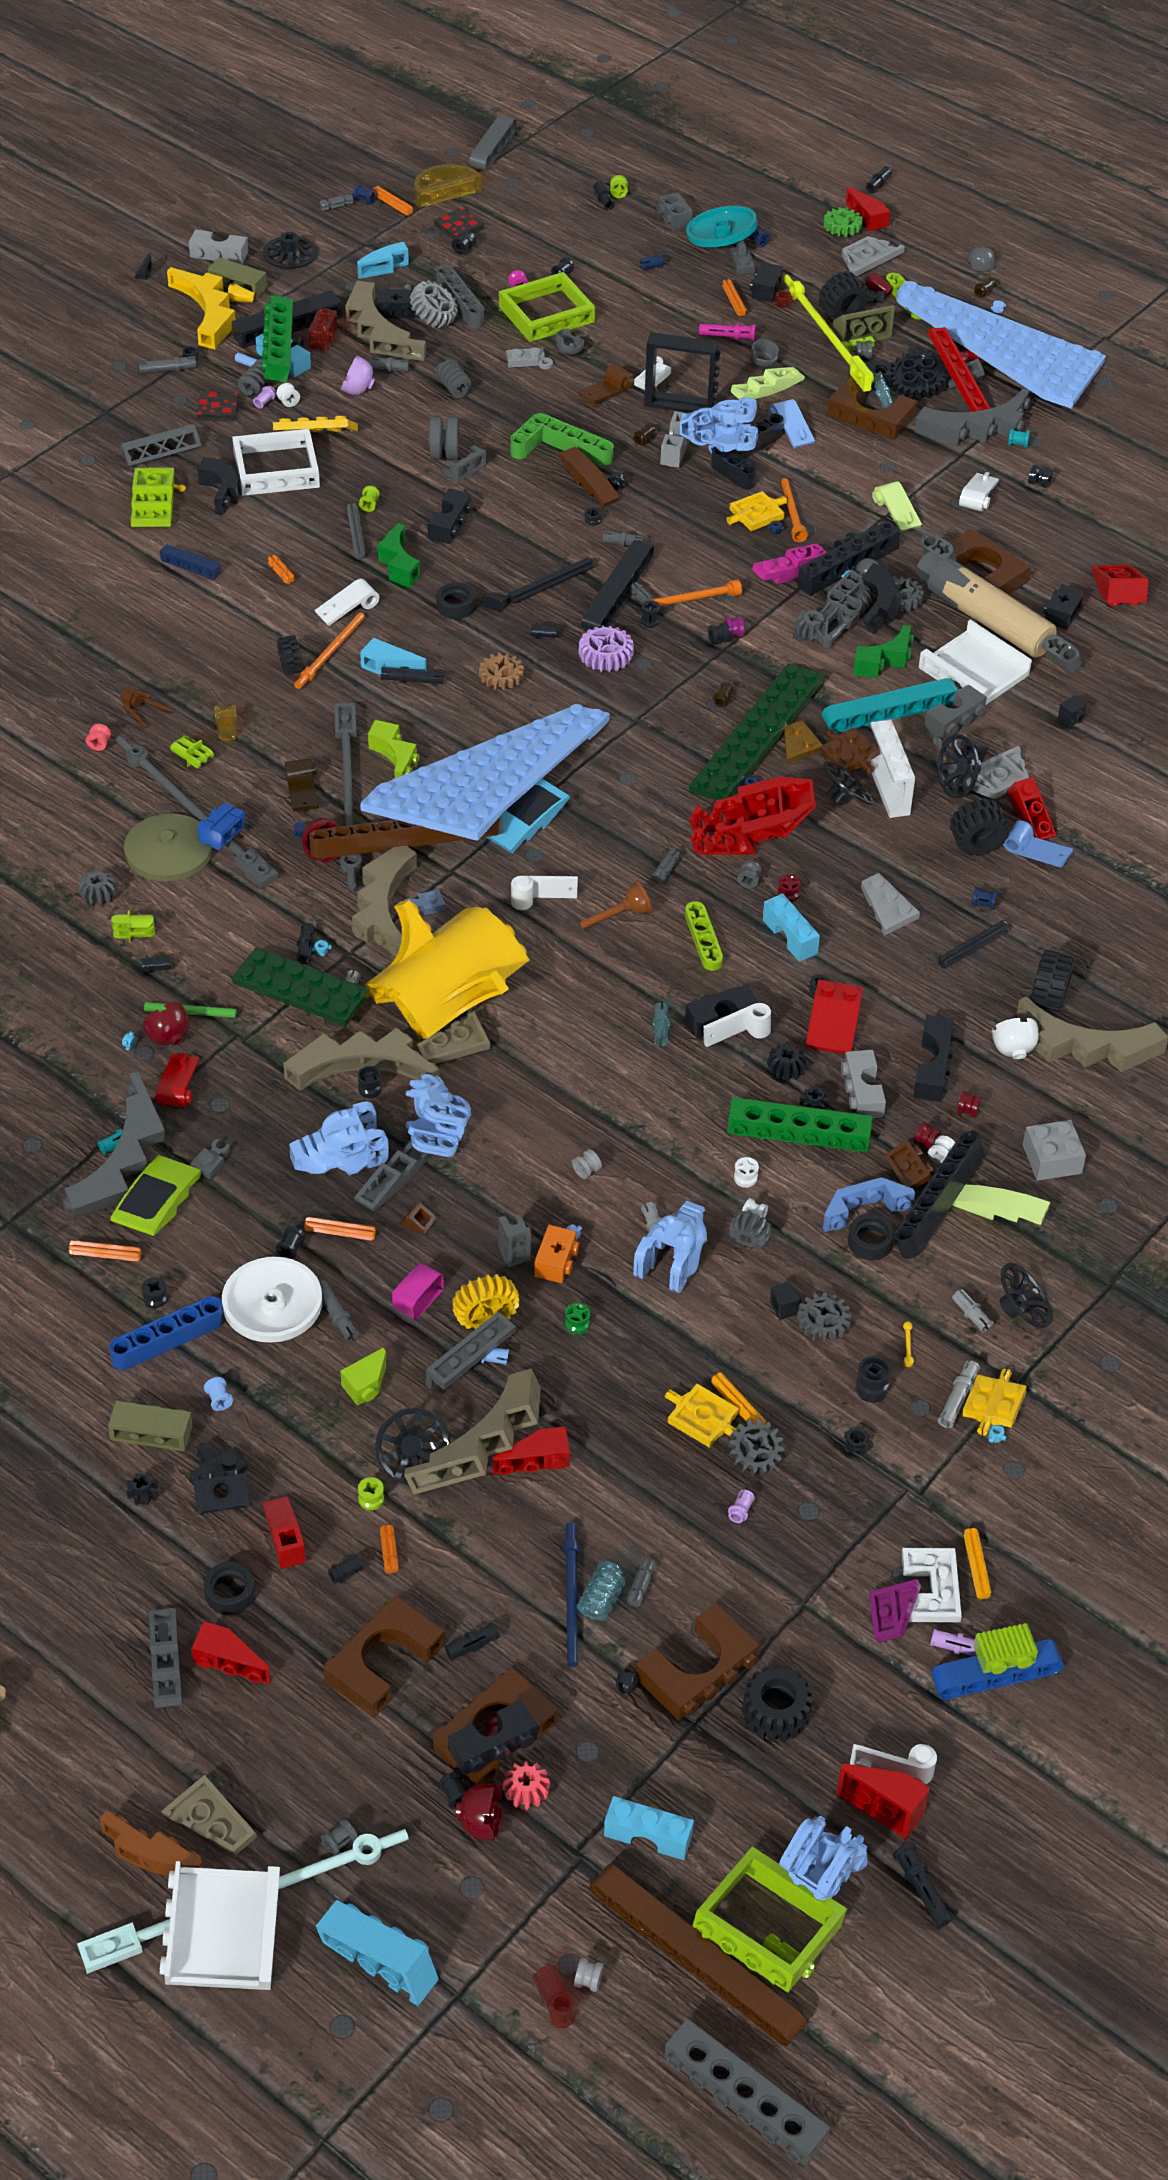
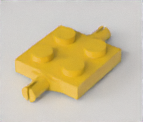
M762 491L730 503V511L734 515L727 517V522L729 525L742 522L750 531L767 526L772 521L784 519V512L779 506L786 504L787 499L785 496L772 499Z
M1002 1369L999 1379L977 1375L974 1386L963 1408V1416L981 1422L977 1429L980 1435H982V1432L983 1436L987 1435L990 1425L1013 1427L1026 1394V1386L1008 1382L1012 1375L1009 1369H1007V1372L1006 1369Z
M696 1384L690 1392L683 1396L672 1391V1389L667 1391L665 1399L676 1404L675 1410L668 1417V1423L710 1448L723 1434L730 1436L733 1431H737L730 1424L738 1415L739 1408L699 1384Z

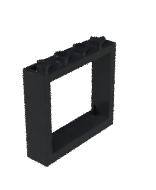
M650 332L646 347L644 406L692 413L702 408H712L717 404L718 397H715V393L718 392L719 381H716V377L719 376L720 371L717 361L720 360L721 350H718V341ZM657 348L710 355L708 399L656 392Z

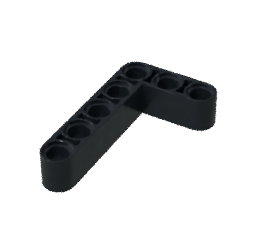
M776 413L770 414L751 425L758 428V440L755 448L752 450L737 451V449L729 452H721L714 446L712 449L711 467L742 489L754 488L757 468L745 458L782 437L783 416Z

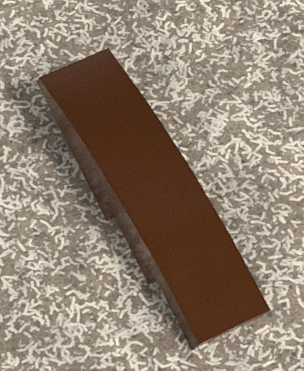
M572 447L558 454L577 485L582 484L590 497L594 495L602 508L619 500L620 497L610 482L579 449Z

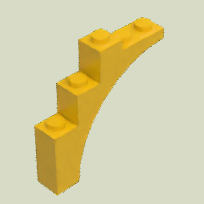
M170 267L167 270L168 286L192 297L205 312L203 322L197 329L198 344L215 350L232 331V321L235 320V310L230 309L229 293L224 292L223 277L207 272L204 276Z

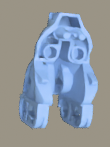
M753 398L724 400L718 402L712 408H702L692 413L682 414L680 435L697 445L713 444L721 452H729L737 449V451L752 450L755 448L758 440V428L751 426V424L743 423L754 420L757 411V401Z
M421 1074L419 1080H410L409 1085L415 1089L406 1091V1096L414 1098L416 1114L420 1119L406 1122L405 1127L408 1129L407 1132L412 1135L413 1147L418 1151L452 1157L455 1155L458 1141L461 1140L465 1132L464 1128L471 1116L470 1105L464 1098L448 1092V1088L439 1076Z
M361 1102L352 1105L353 1108L335 1111L324 1120L322 1128L317 1132L290 1143V1158L295 1170L306 1171L310 1174H322L338 1167L350 1176L358 1174L366 1167L372 1168L385 1163L388 1159V1139L383 1130L377 1129L376 1111L371 1102ZM370 1111L369 1113H367V1114H365V1115H361V1114L364 1113V1112ZM381 1137L379 1140L372 1142L373 1139Z
M686 1201L678 1211L664 1216L657 1221L648 1235L642 1238L637 1247L634 1257V1276L644 1280L650 1269H654L659 1248L663 1249L666 1244L673 1246V1258L675 1260L670 1271L669 1289L680 1293L687 1282V1278L692 1276L697 1270L702 1246L707 1241V1231L703 1223L704 1207Z
M815 1816L813 1819H806L800 1825L785 1850L779 1865L789 1872V1877L793 1879L794 1884L806 1886L814 1893L816 1899L827 1900L838 1893L841 1884L848 1880L850 1873L860 1871L868 1864L867 1846L863 1844L864 1837L860 1834L857 1838L854 1837L851 1840L852 1834L850 1833L852 1829L848 1826L843 1829L839 1836L823 1832L826 1825L825 1818Z

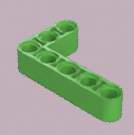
M543 413L533 415L511 436L510 453L515 459L527 457L541 442H545L564 451L576 447L591 462L600 466H610L613 463L614 445L612 442Z

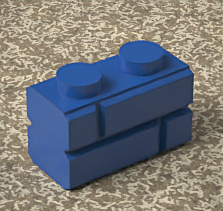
M223 803L218 809L214 808L210 816L206 820L202 819L198 825L199 841L206 845L210 844L211 847L217 850L222 849L244 828V811L237 808L233 809V806Z

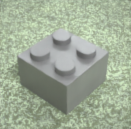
M1072 1120L1026 1127L1023 1147L1037 1181L1082 1174L1086 1154Z

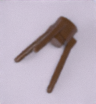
M131 687L125 688L120 696L121 702L124 703L123 708L128 710L144 728L147 727V724L132 707H139L142 702H145L164 711L174 712L173 709L145 698H150L151 694L135 690Z

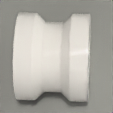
M283 383L277 389V397L282 400L286 407H293L299 402L300 394L292 384Z
M939 1136L935 1140V1145L931 1146L928 1151L930 1159L938 1165H941L955 1144V1141L948 1136Z
M750 1157L737 1160L734 1180L737 1185L748 1188L756 1184L759 1168L756 1160Z
M749 1198L742 1211L747 1212L750 1210L752 1213H758L761 1217H766L768 1206L756 1204L755 1200Z

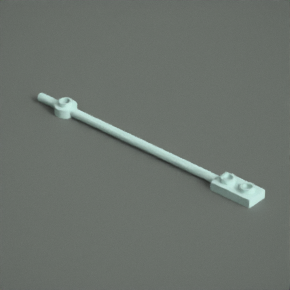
M403 1829L379 1839L372 1834L360 1835L355 1839L353 1849L280 1876L279 1889L354 1860L363 1865H371L378 1861L381 1856V1850L409 1840L408 1834ZM367 1849L372 1851L370 1854L362 1853L364 1850ZM170 1919L137 1932L132 1922L77 1943L87 1974L142 1953L140 1943L162 1935L164 1928L170 1927Z

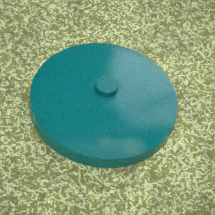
M723 206L705 211L694 217L688 223L686 233L688 240L694 245L700 247H721L739 242L751 235L756 230L758 222L756 213L750 208Z

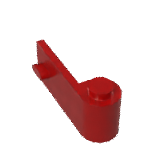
M182 1053V1055L172 1054L157 1086V1105L185 1108L187 1104H191L192 1090H189V1083L198 1066L200 1057L187 1056L186 1053Z

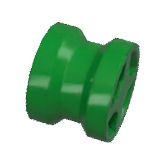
M572 1303L569 1305L565 1312V1327L572 1334H583L589 1329L590 1310L582 1303Z

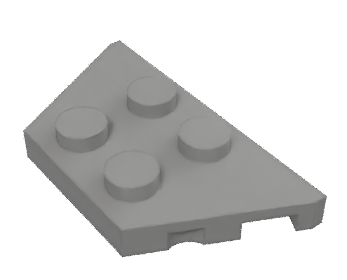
M867 236L843 248L842 257L849 271L858 276L904 253L905 246H889V241Z
M1016 746L982 762L981 771L972 791L995 800L1007 794V789L1014 782L1029 778L1028 772L1025 770L1024 759L1020 755V747ZM973 777L967 778L968 786L971 784Z

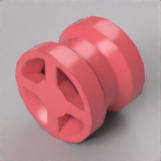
M94 724L86 738L87 745L93 750H104L107 741L111 737L110 729L103 724Z

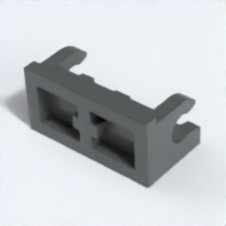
M472 445L470 449L474 453H469L467 457L460 459L459 462L445 461L444 463L449 468L445 467L443 473L457 483L486 466V450Z
M518 1214L515 1215V1219L518 1222L516 1225L509 1224V1220L505 1216L498 1217V1248L507 1267L531 1260V1230L529 1227H526L522 1217Z

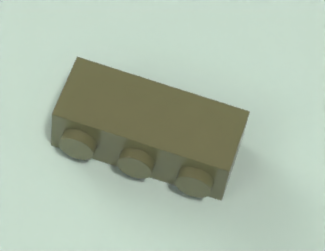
M220 257L208 267V273L223 277V288L228 290L230 284H237L255 292L254 299H257L267 289V277L264 271Z
M116 1401L108 1424L110 1440L183 1452L186 1450L193 1427L191 1412L182 1409L161 1408L157 1405H141L131 1401Z

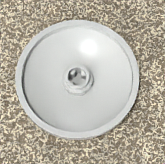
M283 1257L260 1258L244 1264L229 1277L222 1293L223 1312L230 1326L246 1338L270 1343L286 1341L302 1334L314 1324L322 1308V1290L315 1274L300 1262Z

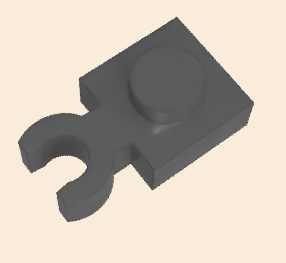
M219 1139L212 1142V1149L210 1151L204 1148L190 1163L192 1167L201 1169V1175L209 1179L224 1165V1158L230 1154V1145L226 1144L224 1148L220 1149Z

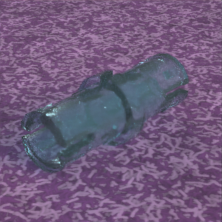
M878 372L879 375L877 373L873 374L875 394L879 397L881 405L885 409L891 406L893 401L889 393L890 388L885 383L883 373Z
M661 1003L654 1005L652 1028L654 1029V1043L657 1046L660 1045V1039H662V1046H666L669 1043L668 1030L670 1028V1020L668 1019L669 1008L666 1003H663V1010H661Z

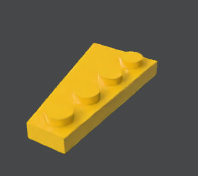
M335 416V420H328V417H316V421H309V418H298V421L291 422V419H279V422H273V430L276 432L309 429L310 432H322L324 428L327 431L341 432L342 428H347L351 432L358 431V424L346 419V416Z

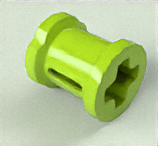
M366 486L362 491L363 497L359 500V507L363 511L371 512L375 510L376 500H378L380 492L374 486Z

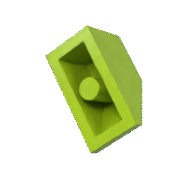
M381 1348L340 1371L341 1386L357 1406L364 1402H369L379 1395L386 1370L385 1349Z

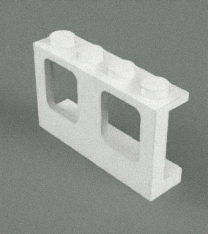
M892 720L871 722L870 726L879 745L880 755L871 759L869 763L875 767L872 775L888 816L893 818L910 815L915 776Z

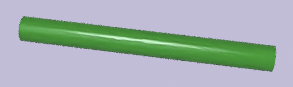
M145 1002L144 1011L153 1012L158 1010V1012L166 1009L164 1007L166 1004ZM183 1005L189 1015L236 1018L237 1009Z

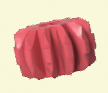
M526 1760L522 1767L514 1763L512 1771L507 1770L505 1773L503 1790L506 1792L505 1797L507 1801L514 1800L515 1808L521 1804H524L526 1810L529 1809L530 1804L539 1807L540 1800H546L548 1797L547 1790L550 1788V1781L547 1779L546 1770H539L537 1762L532 1767L529 1766Z

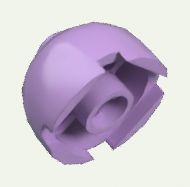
M356 356L342 384L341 390L351 395H360L367 388L371 389L375 379L372 378L373 369L370 363Z

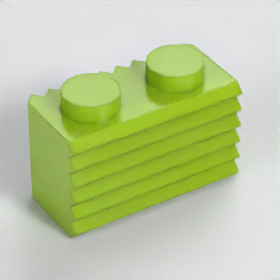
M1027 1623L977 1633L974 1641V1650L983 1673L1001 1674L1007 1668L1018 1666L1020 1669H1025L1036 1662L1038 1650Z

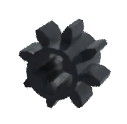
M813 1087L808 1090L805 1089L804 1095L800 1096L799 1104L803 1105V1107L824 1110L828 1108L829 1099L826 1098V1091Z
M135 1473L132 1480L126 1481L128 1488L126 1490L127 1499L134 1498L135 1505H149L152 1498L158 1497L157 1479L151 1480L149 1473Z

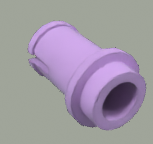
M272 386L263 387L262 392L253 399L254 405L259 409L263 408L269 400L275 398V389Z
M745 1489L744 1491H739L734 1505H731L728 1509V1517L731 1521L742 1523L747 1519V1512L755 1499L752 1492Z

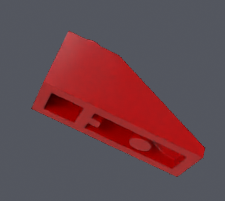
M847 188L845 203L851 210H855V213H860L862 223L869 231L889 226L891 213L881 201L854 188Z

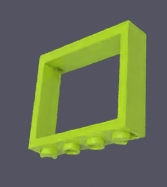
M564 272L499 291V308L529 342L555 335L562 329L571 330L595 322V306ZM562 290L576 305V308L531 321L517 304Z
M751 1847L697 1910L692 1927L702 1934V1937L721 1947L725 1953L731 1954L743 1962L749 1969L758 1972L773 1985H777L788 1993L841 1928L847 1908L832 1898L827 1900L816 1899L814 1893L806 1886L794 1884L787 1870L756 1848ZM745 1874L823 1924L791 1965L713 1913Z

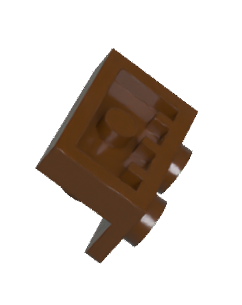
M908 1140L884 1155L901 1183L914 1190L925 1182L930 1181L935 1174L929 1162L925 1164L922 1162L921 1159L925 1156L917 1145L912 1147Z

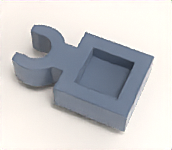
M439 889L418 894V899H406L415 903L419 912L423 911L424 915L446 910V904Z

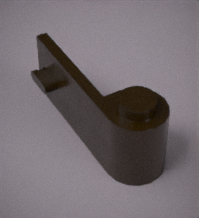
M311 759L286 761L285 772L293 812H307L311 809H319L313 775H317L315 762L311 763Z

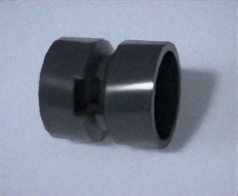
M869 1356L860 1362L855 1389L860 1399L869 1403H876L882 1401L887 1396L891 1367L885 1359L879 1356Z

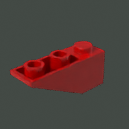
M1034 777L1014 782L1006 792L1013 810L1020 820L1031 825L1035 838L1045 840L1056 837L1057 835Z
M566 1427L540 1429L515 1443L511 1450L496 1454L492 1457V1473L507 1475L513 1472H534L541 1469L569 1467L570 1451Z
M288 1497L262 1502L280 1569L306 1563L303 1539Z
M203 1622L192 1646L194 1663L203 1668L212 1667L222 1670L228 1675L243 1676L255 1683L264 1682L270 1684V1667L229 1628Z

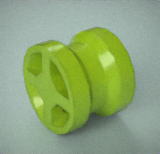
M616 175L610 181V192L615 198H623L627 195L628 182L624 176Z
M369 1477L363 1479L358 1484V1501L362 1508L376 1510L384 1503V1487L379 1479Z

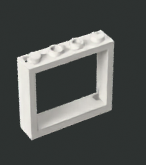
M309 429L232 437L233 452L242 496L320 487L319 470ZM303 447L307 449L311 468L247 475L245 473L242 454ZM251 484L250 488H245V485Z

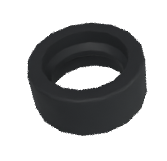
M449 583L440 587L436 595V605L439 614L449 619H462L472 614L474 611V592L472 588L462 583ZM460 598L465 600V602L451 604L446 602V600Z
M871 1213L860 1215L850 1224L848 1235L849 1248L856 1256L871 1261L882 1259L893 1248L895 1230L890 1221L881 1215ZM863 1230H875L885 1237V1241L879 1244H868L861 1241L857 1237V1233Z
M232 1561L220 1563L209 1570L204 1579L205 1599L209 1607L215 1612L224 1615H233L246 1610L252 1604L255 1597L254 1577L250 1569L241 1563ZM226 1578H236L244 1582L245 1590L234 1598H222L214 1593V1586Z

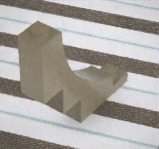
M357 281L345 305L346 321L358 324V337L370 339V353L424 361L426 358V341L410 339V332L388 322L374 305L375 283Z
M532 1368L508 1375L501 1397L491 1411L476 1426L452 1443L430 1453L429 1462L405 1469L404 1476L414 1495L486 1475L488 1456L511 1450L514 1430L538 1424L541 1387Z

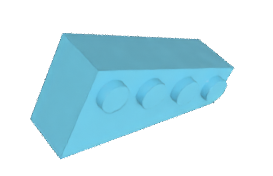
M336 1900L316 1925L322 1943L351 1962L357 1959L360 1966L373 1977L379 1973L389 1983L388 1987L397 1993L403 1989L410 1994V2001L417 2006L420 2005L439 1980L428 1952L429 1948L423 1941L419 1939L412 1940L405 1936L400 1929L396 1927L390 1928L384 1925L377 1917L361 1913L353 1904L348 1903L346 1905Z

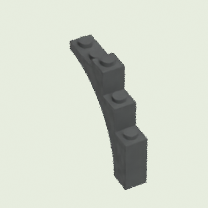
M1023 388L1019 394L1008 402L983 411L947 412L924 407L917 416L915 433L958 446L960 441L964 440L966 436L982 442H986L994 433L1009 437L1011 428H1014V431L1023 430L1024 421H1022L1024 410H1028L1031 404V399L1029 398L1030 390Z

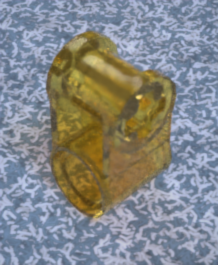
M232 704L231 707H218V705H215L218 738L223 742H231L237 737L236 704Z

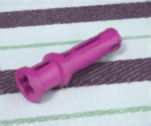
M700 323L699 335L734 337L736 340L741 338L755 341L756 324L746 326L737 323L735 326ZM710 329L725 330V332H723V331H710Z

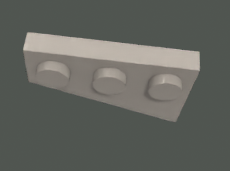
M880 873L862 881L861 889L875 912L877 922L881 924V931L884 936L919 919L920 912Z

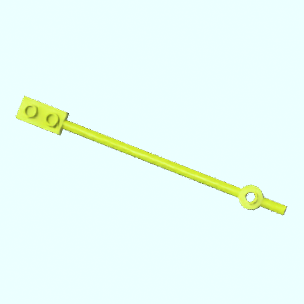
M784 275L783 280L789 287L792 300H799L847 361L850 365V375L864 392L871 391V383L874 381L873 373L859 356H852L805 297L804 285L800 281H793L789 275Z

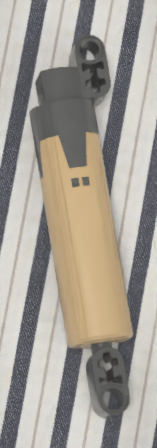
M926 533L922 536L920 542L925 555L919 561L917 569L920 578L927 582L928 589L1032 658H1038L1047 653L1048 658L1066 671L1074 672L1080 668L1081 660L1078 649L1056 635V626L956 562L957 559L953 546L937 534Z

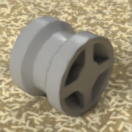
M590 1149L584 1151L583 1156H577L572 1160L575 1172L582 1179H587L592 1172H597L602 1168L599 1157Z
M581 1958L574 1986L579 1988L586 1986L591 1991L597 1992L603 1974L604 1963L597 1962L592 1964L587 1959Z

